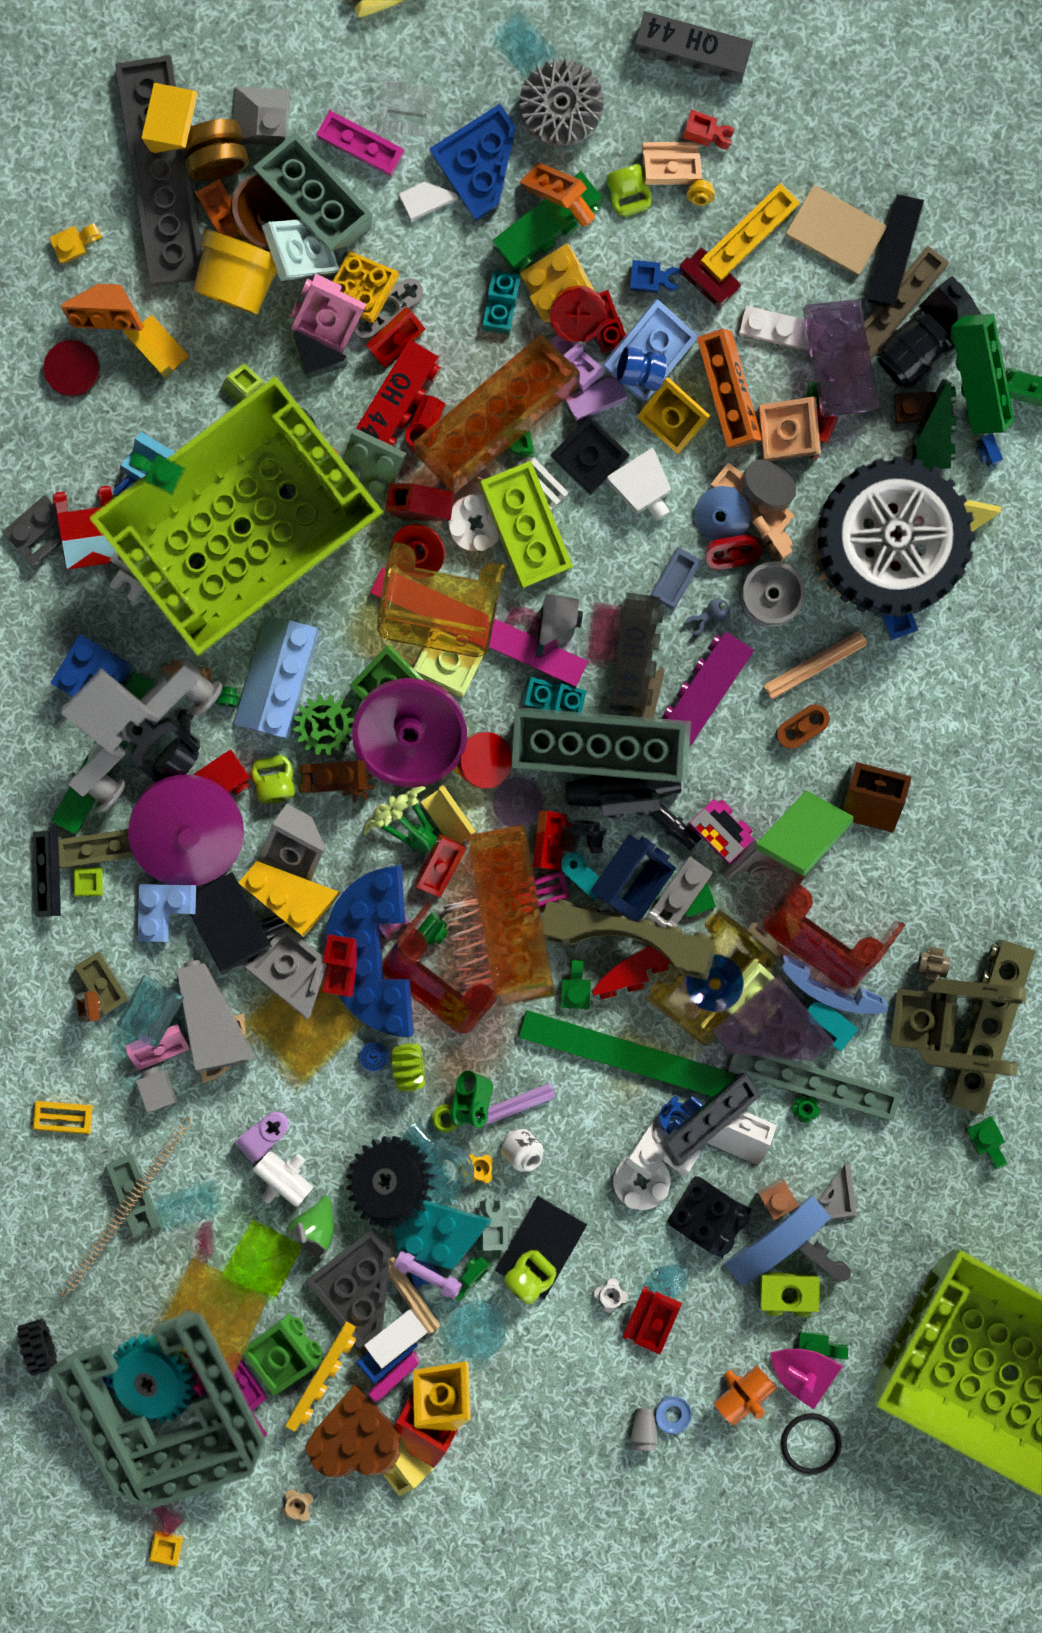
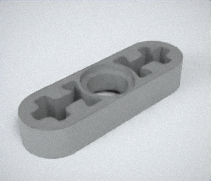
M408 278L396 285L385 302L394 304L396 306V313L391 317H385L379 313L378 319L383 324L379 325L376 320L371 325L372 331L370 333L365 330L359 331L361 329L360 322L364 320L359 318L354 329L355 335L361 340L369 341L405 308H401L399 301L393 296L398 294L399 299L406 294L405 287L407 286L411 289L417 288L415 291L416 297L407 296L402 300L403 304L410 310L419 304L423 298V288L420 282L416 279Z

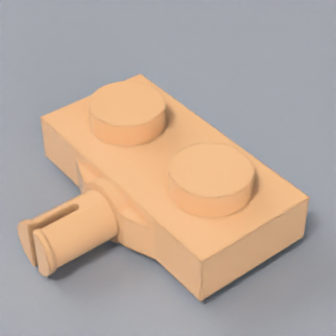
M763 516L758 517L752 522L760 533L761 539H763L762 543L774 561H785L793 552L790 548L793 544L789 536L784 531L780 533L777 527L773 530L770 529Z

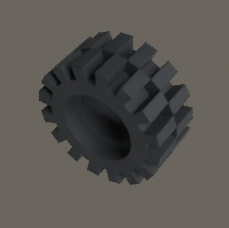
M41 1318L19 1325L17 1328L18 1345L21 1348L20 1354L23 1355V1363L26 1364L27 1371L32 1376L49 1371L52 1366L57 1364V1354L54 1350L55 1346L46 1322Z

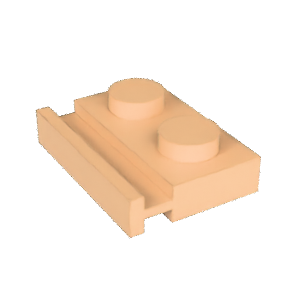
M643 142L641 150L643 152L642 161L645 185L691 184L696 180H702L700 153L698 150L699 143Z

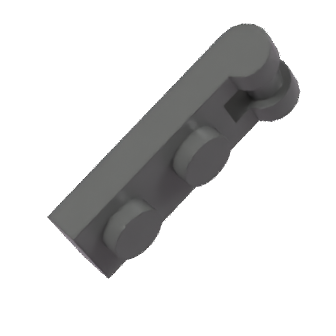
M807 1240L798 1247L799 1250L838 1281L844 1282L850 1278V1268L843 1261L834 1262L827 1256L830 1251L818 1241L812 1244Z

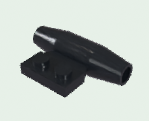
M591 775L565 783L568 805L600 807L602 815L609 818H620L628 813H636L638 815L651 814L653 811L660 810V799L680 794L682 790L681 782Z

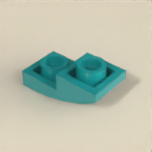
M493 270L482 330L510 335L521 275Z
M527 677L521 705L544 710L582 712L587 690Z

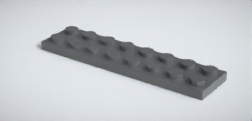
M171 55L116 63L115 67L151 287L193 281L196 279L203 247L200 246L201 235L192 180L188 177L185 165L188 156L182 152V149L153 153L142 140L154 83L177 87Z

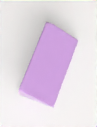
M614 376L592 384L584 392L579 390L564 397L575 423L586 419L589 415L593 416L625 402L628 398L624 388L617 382Z

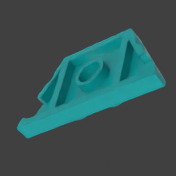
M424 1201L423 1205L427 1210L425 1212H416L419 1219L412 1220L408 1218L409 1225L404 1226L399 1223V1228H393L398 1252L400 1254L403 1251L406 1254L409 1253L415 1256L416 1260L453 1270L464 1258L467 1251L476 1243L483 1231L491 1224L492 1219Z

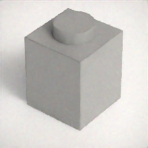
M156 1066L141 1072L143 1078L136 1080V1084L147 1113L178 1101L166 1069L159 1071Z

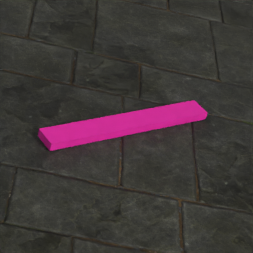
M383 567L370 592L374 596L433 623L444 626L576 688L588 664L587 660L559 647L541 658L535 657L537 637Z

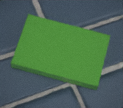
M806 790L756 843V850L804 877L851 826L854 816Z

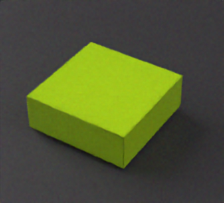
M103 867L73 868L74 897L104 896Z

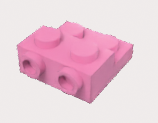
M315 274L313 280L307 279L300 295L305 296L302 304L296 301L290 314V317L294 319L290 330L298 331L343 353L366 304L340 292L341 285Z

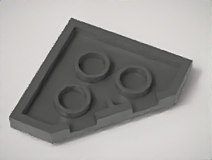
M374 1227L306 1280V1283L341 1327L344 1326L346 1321L356 1327L352 1336L356 1338L354 1343L359 1349L383 1330L391 1248Z

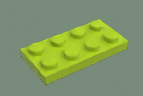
M532 461L477 482L520 589L573 567Z

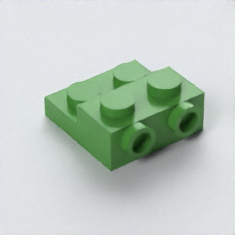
M387 645L349 686L354 690V697L362 702L373 689L386 682L402 678L424 679L391 645Z
M290 1313L240 1349L273 1396H276L315 1369L323 1360L321 1346L316 1341L309 1340L304 1333L305 1326L298 1317L293 1318Z

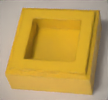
M155 1531L149 1561L177 1567L184 1537Z

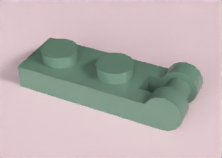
M134 1153L106 1164L119 1202L127 1209L131 1208L123 1200L129 1204H134L126 1196L137 1200L129 1191L140 1196L132 1187L143 1191L136 1182L147 1187L139 1180V1178L142 1180L144 1178ZM143 1188L145 1192L141 1193V1197H137L138 1201H134L135 1206H131L132 1210H127L129 1214L125 1215L135 1239L144 1236V1232L149 1230L155 1232L163 1228L148 1188ZM145 1211L148 1219L139 1222L136 1214Z

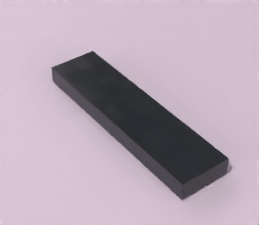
M896 195L867 297V303L895 308L924 207L923 199Z
M740 1073L659 1143L672 1164L679 1167L755 1102L760 1095L747 1074Z

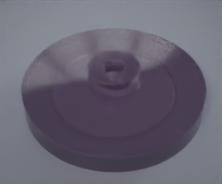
M514 777L502 782L497 787L492 801L493 810L498 820L504 825L515 829L526 828L535 823L539 817V810H543L544 804L543 796L538 786L534 782L522 777Z

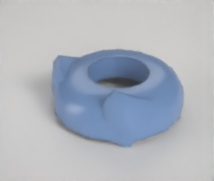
M664 1396L655 1412L658 1428L669 1434H677L685 1430L692 1417L690 1405L678 1396ZM671 1406H676L680 1409V1417L673 1422L667 1421L665 1418L666 1410Z

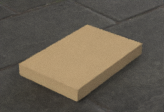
M813 185L785 236L859 277L885 232L887 225Z

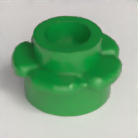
M222 686L221 693L215 704L226 706L227 703L229 704L227 707L235 708L238 706V700L242 699V696L237 694L236 688Z
M800 1095L795 1099L792 1113L794 1117L799 1118L800 1122L809 1123L812 1119H816L819 1116L820 1108L815 1097ZM805 1106H808L809 1110L804 1111L803 1108Z

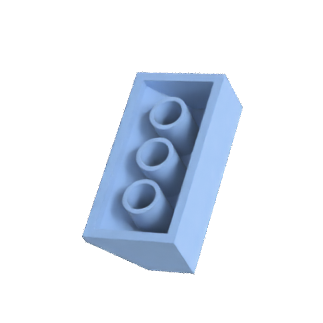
M265 616L234 725L289 740L294 716H296L320 633L318 628L291 620Z

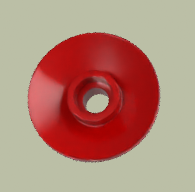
M410 524L402 527L392 539V558L397 567L406 575L416 579H426L434 576L442 568L445 560L444 545L440 537L432 529L420 524ZM418 544L424 548L425 552H421L418 549Z

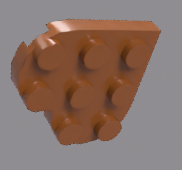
M354 1384L316 1428L307 1442L305 1450L314 1469L323 1476L332 1478L346 1477L355 1470L363 1475H383L394 1467L400 1457V1453H398V1437H401L390 1419L358 1385Z

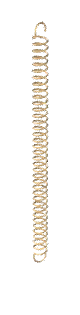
M177 1125L184 1133H181L174 1129V1131H176L181 1136V1138L171 1133V1135L178 1142H175L167 1138L174 1144L175 1147L164 1142V1144H166L172 1151L166 1150L165 1148L161 1147L169 1156L164 1155L158 1151V1153L165 1158V1160H163L155 1156L162 1163V1165L151 1160L154 1164L158 1166L159 1169H156L151 1165H148L156 1172V1174L145 1169L153 1177L150 1178L142 1173V1175L145 1176L149 1180V1182H146L141 1178H139V1180H141L146 1186L147 1184L151 1183L150 1179H154L153 1175H157L156 1170H160L159 1166L164 1165L162 1161H167L166 1157H170V1154L168 1152H173L172 1148H176L175 1143L179 1144L178 1139H183L182 1135L186 1134L184 1130H187L189 1126L185 1129ZM136 1182V1184L140 1186L143 1191H140L135 1187L132 1188L135 1189L140 1194V1196L129 1191V1193H131L137 1199L134 1200L126 1196L133 1202L134 1205L129 1204L125 1200H123V1202H125L131 1209H127L120 1205L127 1212L126 1214L117 1209V1211L120 1212L124 1216V1218H121L116 1214H113L121 1221V1223L110 1218L117 1224L118 1227H115L107 1222V1224L110 1225L115 1230V1232V1228H119L118 1224H122L121 1219H126L125 1215L129 1214L127 1210H132L131 1206H135L134 1201H138L137 1197H141V1193L145 1192L143 1188H148V1186L144 1187ZM104 1227V1229L109 1231L112 1236H109L101 1231V1233L104 1234L108 1238V1240L102 1239L100 1236H98V1238H100L105 1243V1245L100 1244L99 1242L94 1240V1242L99 1244L102 1249H98L94 1245H91L99 1252V1254L94 1253L90 1249H88V1251L94 1254L96 1258H92L89 1255L85 1254L92 1260L93 1263L88 1262L84 1258H82V1260L85 1261L89 1265V1267H86L79 1262V1265L83 1266L86 1272L75 1267L83 1274V1276H80L75 1272H72L80 1279V1281L75 1280L73 1277L69 1276V1278L74 1280L77 1285L71 1284L69 1281L66 1280V1282L73 1287V1290L69 1289L64 1296L63 1290L62 1297H65L70 1290H75L74 1286H78L77 1282H81L80 1277H84V1273H87L86 1268H91L90 1264H94L93 1259H97L96 1255H100V1251L103 1250L102 1246H106V1242L110 1241L109 1237H113L112 1233H115L114 1231H111Z

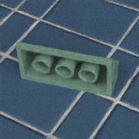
M296 132L253 167V170L330 252L351 245L371 228L373 214Z

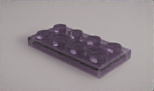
M860 299L805 305L803 314L822 417L877 411L880 406Z

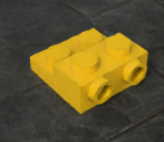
M568 243L520 272L531 294L529 296L542 321L547 323L551 322V304L559 292L567 287L578 285L594 290L571 245Z

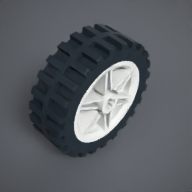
M894 457L890 461H884L883 458L874 460L872 464L867 466L863 464L850 475H846L830 493L826 502L821 507L818 514L820 515L814 530V534H816L814 553H818L820 560L818 568L820 573L824 571L828 578L826 583L830 589L835 588L841 594L839 598L845 603L850 601L857 606L856 610L863 613L866 610L875 613L874 616L884 617L885 615L903 617L909 613L915 614L947 595L966 573L964 569L973 556V551H970L971 543L975 541V532H971L970 523L974 521L973 514L966 511L964 504L967 502L964 493L959 496L953 488L956 483L951 478L947 481L939 475L941 470L935 466L928 469L922 466L923 461L914 459L912 462L903 461V457ZM890 503H895L898 506L896 514H892L889 510L888 505ZM915 517L923 518L924 524L922 527H915L913 525ZM865 519L873 521L874 526L872 529L864 527ZM894 530H897V534H902V538L895 542V537L890 538V534ZM920 545L925 548L923 556L917 554L916 546ZM866 548L873 549L875 553L873 558H868L865 555ZM892 561L900 563L901 569L899 571H893L890 568Z

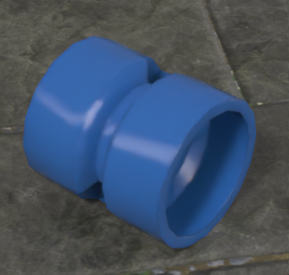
M624 347L618 361L617 382L629 386H635L639 382V386H642L643 389L658 391L663 383L666 372V356L654 352H647L644 356L641 349Z

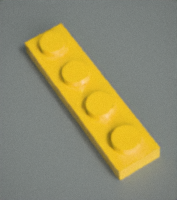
M780 183L701 259L700 264L720 283L799 207L800 202Z
M347 1321L345 1322L290 1415L285 1426L294 1432L300 1423L306 1425L314 1411L309 1408L313 1400H321L328 1387L324 1384L328 1375L334 1378L342 1364L338 1360L342 1351L348 1354L356 1340L352 1336L356 1328L354 1325Z

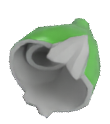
M328 1196L321 1197L316 1205L293 1219L286 1229L287 1235L308 1248L306 1253L308 1255H315L316 1259H321L325 1256L334 1234L332 1202Z

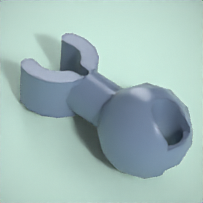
M720 598L713 599L708 603L707 611L699 616L688 617L686 619L688 624L693 620H703L700 623L699 629L694 632V635L701 634L704 626L712 620L721 621L725 619L729 613L728 603ZM721 603H725L727 607L726 609L721 610L719 608V605Z

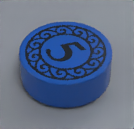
M368 1043L360 1052V1062L369 1071L381 1070L388 1062V1051L381 1043Z

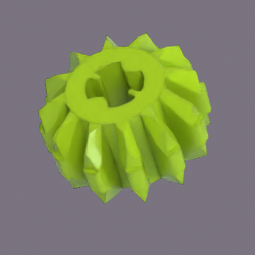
M411 1043L395 1046L392 1050V1068L396 1088L399 1091L407 1092L424 1088L426 1074L421 1046Z

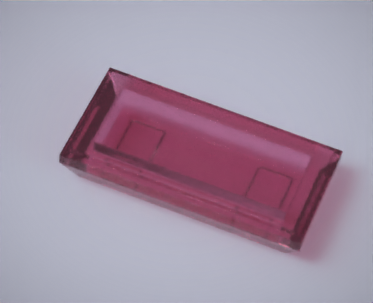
M594 602L587 658L616 661L622 614L621 605Z

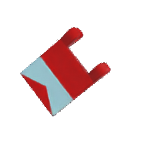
M101 486L97 490L101 506L97 508L68 511L66 493L56 492L53 495L52 499L57 516L66 570L113 563L110 559L116 551L90 519L92 515L113 500L110 486Z

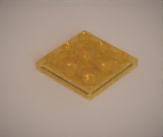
M323 979L308 1020L273 993L244 1022L303 1084L365 1024L345 1006L338 995L322 992Z
M191 1258L162 1322L182 1315L184 1310L202 1314L232 1375H234L270 1294L195 1258ZM183 1348V1349H180V1350H179V1351H181V1352H183V1353L189 1355L188 1352H187V1350H186V1348Z

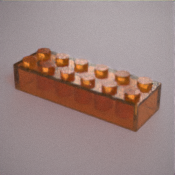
M540 334L414 441L416 456L455 494L580 387V371Z
M524 824L468 835L494 995L498 1006L502 1007L556 996L530 847Z

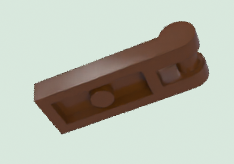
M356 760L298 765V773L301 774L299 793L366 790V761ZM313 773L316 774V784H313Z

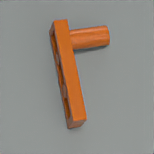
M538 162L519 181L526 191L566 209L569 208L581 226H587L594 220V213L581 197V194L587 188L580 179Z

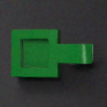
M134 452L129 462L131 467L148 474L145 479L147 484L172 496L185 472L183 466L159 455L152 462Z
M572 959L571 979H562L561 1008L590 1009L591 980L582 979L583 959Z
M992 1116L966 1128L978 1155L987 1152L994 1168H997V1170L1008 1165L1004 1155L998 1148L999 1145L1005 1143V1140Z
M474 1257L463 1268L466 1273L458 1280L462 1287L459 1295L455 1298L456 1301H462L467 1296L468 1291L494 1266L485 1257H479L478 1260Z
M800 1331L798 1349L818 1352L826 1357L848 1360V1345L828 1343V1334Z

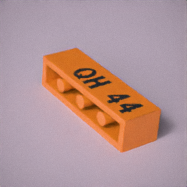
M722 328L697 337L727 447L736 449L762 441L732 331Z

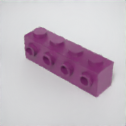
M726 631L722 637L719 635L715 636L707 648L712 651L706 661L702 658L699 660L692 671L696 675L691 684L687 682L683 684L676 695L680 698L675 708L669 705L661 719L691 721L689 747L754 652L752 648Z

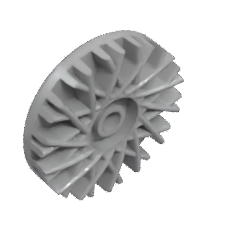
M554 58L552 63L548 60L542 67L537 65L536 70L530 72L529 78H525L519 98L520 114L528 131L538 140L553 146H570L588 138L599 125L604 108V94L601 90V83H598L597 76L594 77L590 68L585 69L584 64L582 66L577 65L574 59L568 62V59L565 58L564 62H557V59ZM565 101L567 104L559 106L556 102Z

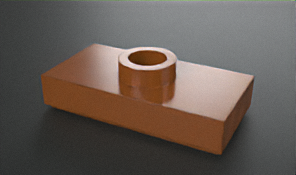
M96 991L77 993L75 996L79 1021L100 1020L101 1006Z

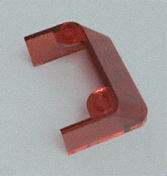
M796 873L765 916L763 921L765 932L838 986L847 989L857 986L881 961L906 924L902 921H895L881 941L872 937H865L860 939L851 950L805 917L812 907L813 898L811 893L800 885L805 876L803 877Z
M427 901L383 959V974L388 979H410L411 997L455 1032L466 1034L477 1026L516 977L518 971L513 969L496 992L485 984H475L469 988L464 996L418 961L426 950L427 942L424 935L416 927L433 907V904Z

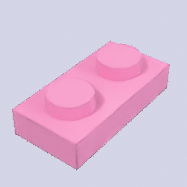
M179 1024L125 1045L127 1054L138 1071L191 1049L188 1039Z

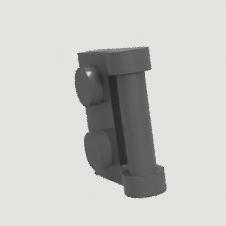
M46 495L2 531L35 570L42 566L41 562L61 545L60 533L58 532L34 554L29 550L33 544L58 524L54 504Z

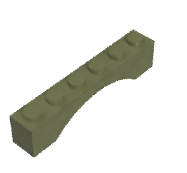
M557 899L556 902L547 901L538 934L544 941L570 947L581 941L596 937L617 936L631 938L659 951L673 964L679 974L704 980L708 979L716 946L714 941L710 940L711 937L706 934L694 932L693 935L682 933V929L669 925L664 929L656 927L654 922L645 919H638V922L627 920V916L616 912L606 915L600 913L599 909L591 906H584L581 909L573 907L571 902Z

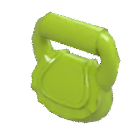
M639 164L607 174L606 182L610 189L611 204L618 215L627 217L648 210L651 205L652 193L649 185L644 183V171ZM639 192H642L645 196V199L619 206V199L638 194Z
M281 754L257 759L253 763L251 777L256 787L257 799L261 804H276L293 798L295 794V787L292 782L293 768L287 757ZM285 765L284 772L259 776L258 771Z
M530 1250L519 1257L514 1268L505 1275L503 1283L524 1304L530 1305L536 1301L542 1292L553 1285L556 1277V1268L538 1251ZM530 1259L549 1278L542 1282L540 1277H537L530 1270V1267L525 1265L526 1261Z

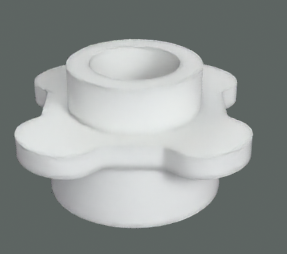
M616 1278L608 1279L606 1285L602 1288L598 1287L594 1291L595 1298L600 1299L604 1305V1310L608 1313L613 1312L616 1307L621 1303H626L628 1300L627 1292L622 1291ZM609 1293H613L614 1297L610 1298L608 1296Z

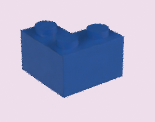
M79 634L52 679L51 684L74 697L102 669L122 686L133 665Z

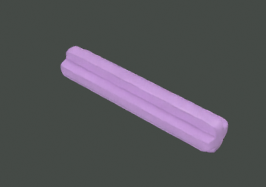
M551 1084L543 1085L489 1107L485 1126L554 1099L555 1093Z

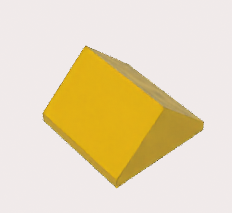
M154 83L142 134V140L151 152L159 153L186 148L198 92Z
M666 378L660 389L654 393L637 418L675 453L679 454L708 423L710 415L671 379Z
M464 1361L413 1370L415 1428L456 1431L470 1421L468 1362Z

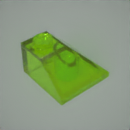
M253 1219L222 1275L249 1289L277 1297L303 1245Z

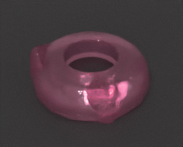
M527 607L513 608L506 617L505 623L514 627L517 618L527 617L531 621V627L526 633L536 637L540 624L538 614Z

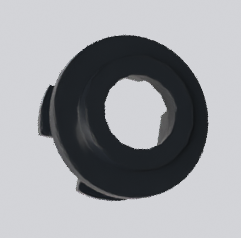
M568 820L566 825L560 826V831L563 832V842H561L563 851L575 853L580 835L587 836V845L591 854L603 852L604 847H602L604 835L607 834V829L600 827L599 822Z

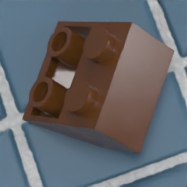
M854 762L851 765L840 809L854 816L853 823L893 833L904 808L912 776Z

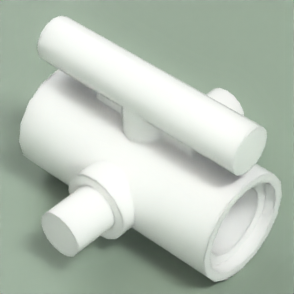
M270 1150L252 1170L267 1183V1190L261 1198L270 1204L275 1197L282 1195L297 1208L314 1187L299 1175L300 1167L304 1164L305 1159L301 1155L296 1154L291 1161L288 1160L285 1163Z

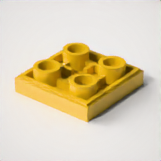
M349 251L332 282L342 286L340 292L365 303L366 305L360 318L374 324L400 275L394 269Z

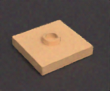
M815 397L759 405L763 460L779 461L821 454Z

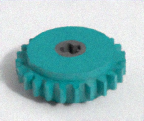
M144 1333L140 1334L137 1338L132 1336L127 1342L125 1341L117 1348L118 1350L113 1354V1357L119 1367L116 1372L107 1375V1377L113 1379L109 1388L114 1389L116 1392L113 1396L114 1399L119 1398L121 1401L120 1407H126L129 1410V1415L145 1416L150 1424H153L158 1418L160 1424H163L167 1419L173 1421L177 1415L180 1416L192 1403L193 1400L191 1398L196 1394V1390L193 1387L196 1385L197 1380L191 1378L195 1373V1369L189 1368L188 1364L191 1360L185 1359L183 1349L165 1355L155 1334H151L146 1339Z

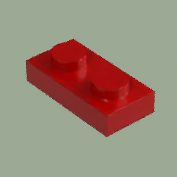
M405 307L365 346L385 368L403 351L409 339L414 341L426 329L414 313Z
M539 810L533 867L561 870L563 832L560 831V826L566 825L567 814Z
M439 834L414 882L415 887L441 898L466 850L465 845Z

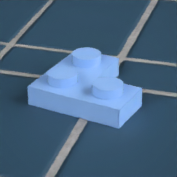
M139 884L138 941L169 942V914H195L196 885Z

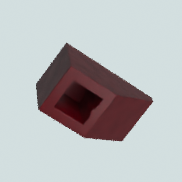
M389 483L385 511L403 521H451L455 493L414 483Z

